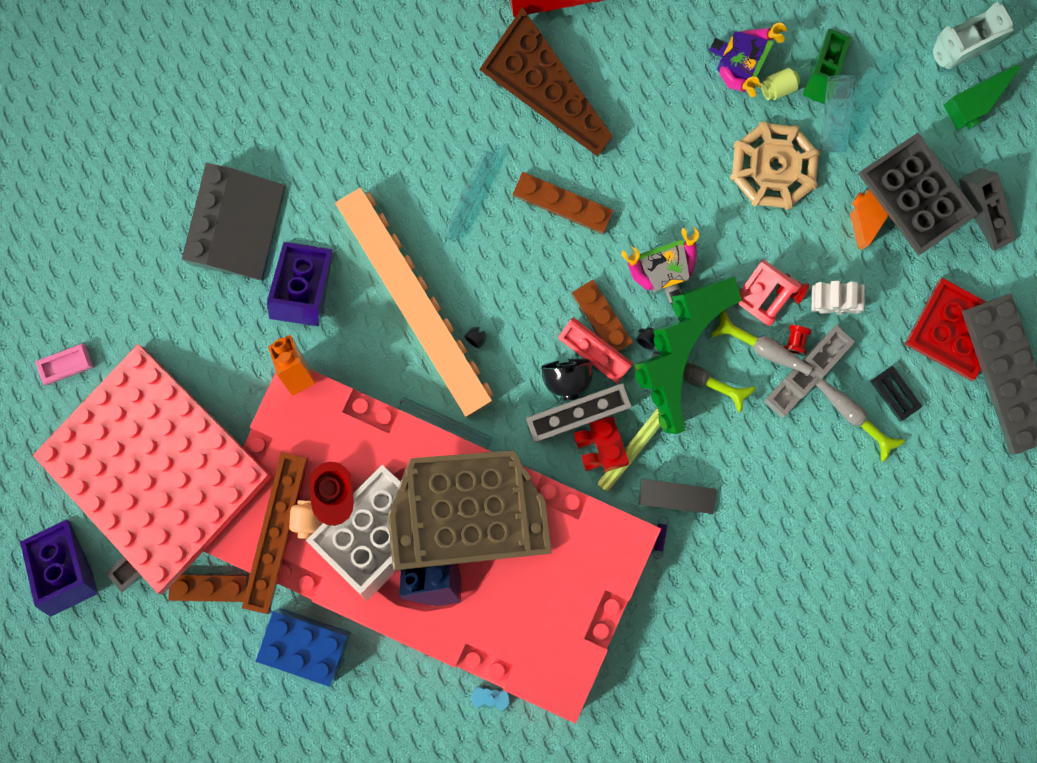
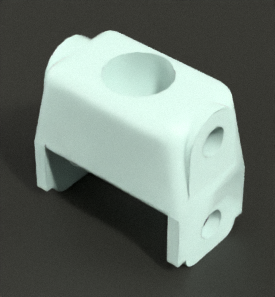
M996 2L986 12L952 29L950 26L946 27L938 35L934 44L933 54L936 62L946 69H953L989 51L1014 31L1012 28L1013 22L1005 7Z

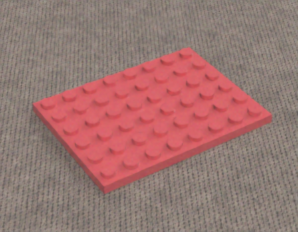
M139 344L33 455L158 594L162 595L272 477Z

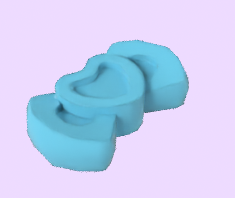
M477 686L471 695L472 703L476 708L486 704L489 707L495 705L499 710L504 711L510 703L509 693L503 689L491 690L490 688Z

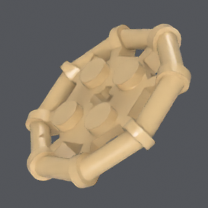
M762 121L741 140L735 141L733 145V170L730 178L752 202L751 205L754 207L760 205L789 210L811 190H816L818 186L816 182L818 158L821 153L819 149L816 150L799 130L800 126L796 124L794 126L770 124ZM771 134L787 135L786 140L772 139ZM761 136L764 140L761 146L756 149L750 146L751 143ZM793 139L804 150V153L796 152L793 148L794 145L791 143ZM744 154L751 156L750 168L743 170ZM774 159L778 160V164H782V168H778L777 171L773 170V167H770L769 164ZM802 161H808L807 175L801 174ZM752 176L753 181L760 186V189L756 192L745 178ZM797 180L802 186L790 195L788 187ZM766 190L780 191L781 198L763 195Z

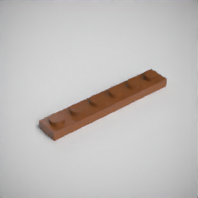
M284 452L280 454L242 604L243 609L264 614L270 613L290 534V510L298 502L308 458Z

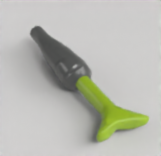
M654 351L651 357L657 356L659 353ZM686 363L683 374L684 381L699 388L710 387L731 397L738 413L743 409V400L755 392V386L734 388L710 377L708 371L702 367Z

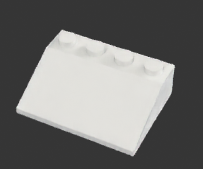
M383 465L353 493V512L348 520L336 526L323 523L306 540L366 601L397 571H393L388 514L400 481Z

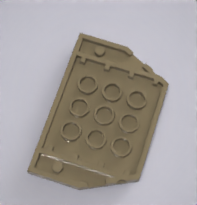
M515 451L409 459L388 514L393 571L551 554L545 499L536 490L530 480V475L521 466V461Z

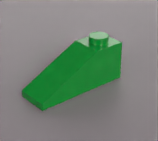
M828 28L807 79L803 96L826 104L838 83L850 44V36Z
M1018 64L953 96L943 105L957 131L964 127L970 130L982 123L981 118L991 110L1020 70Z

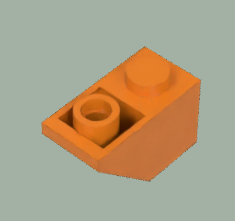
M291 334L276 340L272 345L268 346L276 373L292 396L316 384L311 370Z

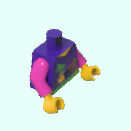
M776 23L772 28L735 31L729 43L715 37L709 52L722 57L717 71L720 72L721 78L729 89L741 92L747 91L750 97L756 95L754 87H762L757 75L774 43L771 40L774 38L778 43H782L785 40L784 35L779 34L780 32L788 31L783 23Z

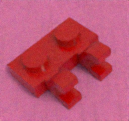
M613 416L590 423L591 431L582 430L574 433L578 449L595 443L598 451L597 454L589 453L581 456L585 471L603 466L604 471L608 472L629 465V460Z

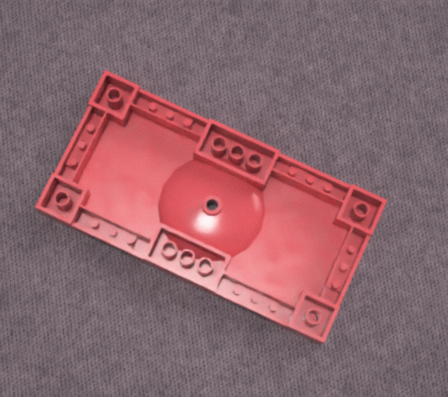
M311 370L316 384L292 396L277 373H275L251 423L250 428L252 429L243 446L272 477L208 545L204 552L249 573L251 572L281 452L308 458L298 500L311 501L309 486L311 474L320 464L329 461L337 462L348 470L354 493L381 465L401 482L408 461L411 458L492 451ZM522 466L530 475V480L538 493H541L545 499L552 553L458 564L461 576L460 603L431 606L401 599L399 597L401 570H397L366 601L306 541L307 539L298 538V533L291 530L277 584L454 668L455 666L502 687L504 691L576 724L606 656L609 643L627 602L631 599L661 528Z

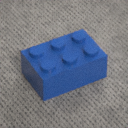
M278 608L272 612L255 662L330 687L335 682L351 632Z

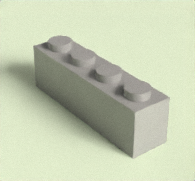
M621 383L527 417L526 422L534 443L626 411L631 408V404L624 385Z

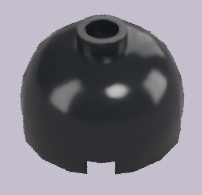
M568 359L569 362L559 363L558 360L542 365L544 385L551 393L563 396V400L577 399L578 394L586 391L592 381L593 370L589 359Z

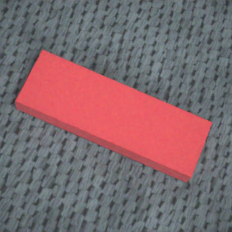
M574 317L558 336L559 340L584 359H589L594 367L616 384L633 364V362Z

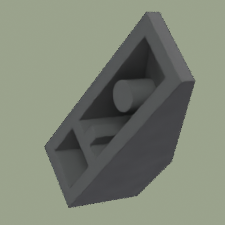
M979 168L960 178L959 182L962 193L977 211L978 215L974 218L991 249L995 251L1016 240L999 174Z

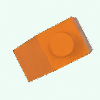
M870 189L864 193L859 192L851 203L854 208L850 213L857 246L861 250L871 244L888 217V214Z

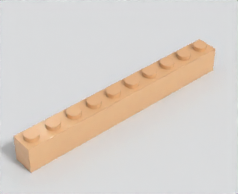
M360 187L335 202L466 418L493 403L490 398L494 395L487 382L481 384L477 377L480 371L474 361L468 363L464 356L467 353L466 348L460 339L455 341L451 333L454 331L452 325L447 318L441 319L438 311L442 309L434 297L428 298L425 290L428 289L426 283L421 276L416 278L412 272L415 265L408 255L403 257L399 248L403 246L396 234L390 236L386 229L390 225L383 213L377 215L373 208L377 204L370 192L365 194Z

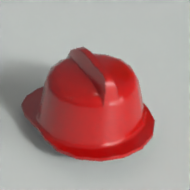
M329 461L320 464L311 474L309 483L313 514L320 522L326 525L336 526L343 524L350 518L354 506L350 473L343 465L337 462Z

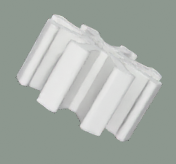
M831 281V284L819 282L816 285H812V312L819 311L820 314L836 312V315H845V312L859 314L861 311H864L865 285H858V282L840 284V281Z

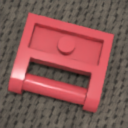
M763 259L740 290L742 301L737 304L766 325L771 326L776 320L777 313L792 293H796L801 285L797 280L788 277ZM779 283L784 287L768 310H764L761 308V305Z

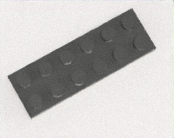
M1006 294L962 310L1009 453L1016 455L1037 447V367L1012 294Z

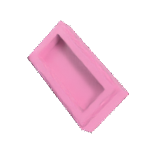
M85 344L77 345L35 361L43 385H50L94 368Z

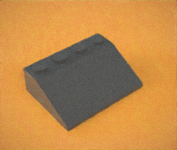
M916 133L858 173L918 256L978 215L977 211L919 133Z
M206 163L182 260L191 266L262 281L285 185L233 168Z

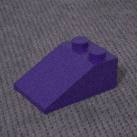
M283 242L267 299L269 319L312 326L320 325L333 249Z
M68 519L20 542L32 598L36 608L51 617L98 594L93 572Z

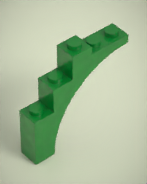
M735 277L722 278L671 296L673 311L679 321L654 329V343L660 354L634 364L636 369L635 377L641 388L652 389L651 397L657 406L660 415L659 424L665 433L678 434L686 431L681 409V387L684 369L690 351L707 325L725 309L742 301Z

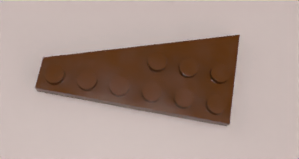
M522 7L479 70L599 157L613 138L612 134Z

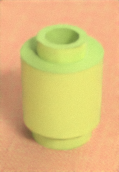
M786 68L767 76L761 82V90L767 100H777L797 91L800 84L799 75L795 70L792 71V69Z

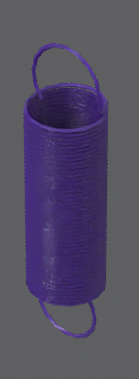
M658 523L657 527L661 528L654 544V550L662 551L663 555L668 526Z

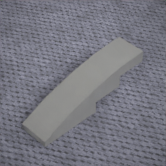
M835 325L802 359L803 362L813 367L809 376L792 369L763 401L781 418L785 417L796 403L813 388L815 383L830 371L855 341Z

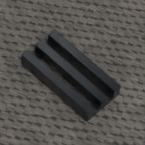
M893 366L888 367L870 380L899 422L922 408V405ZM887 375H890L897 386L900 388V390L903 392V394L906 396L908 401L913 406L912 408H909V406L901 397L900 393L897 391V389H895L893 384L887 378ZM880 380H882V382L885 384V386L887 387V389L890 391V393L893 395V397L895 398V400L898 402V404L901 406V408L903 409V411H904L905 413H903V412L900 410V408L897 406V404L895 403V401H894V400L892 399V397L889 395V393L887 392V390H886V389L884 388V386L881 384Z

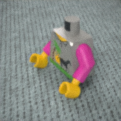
M693 226L694 231L691 236H687L685 228L681 230V234L686 240L684 243L683 240H679L641 254L634 246H631L633 254L630 257L623 250L621 255L628 261V267L633 280L645 290H651L653 294L665 291L669 303L672 304L671 296L682 293L679 286L686 284L694 273L697 260L696 241L699 238L697 229Z

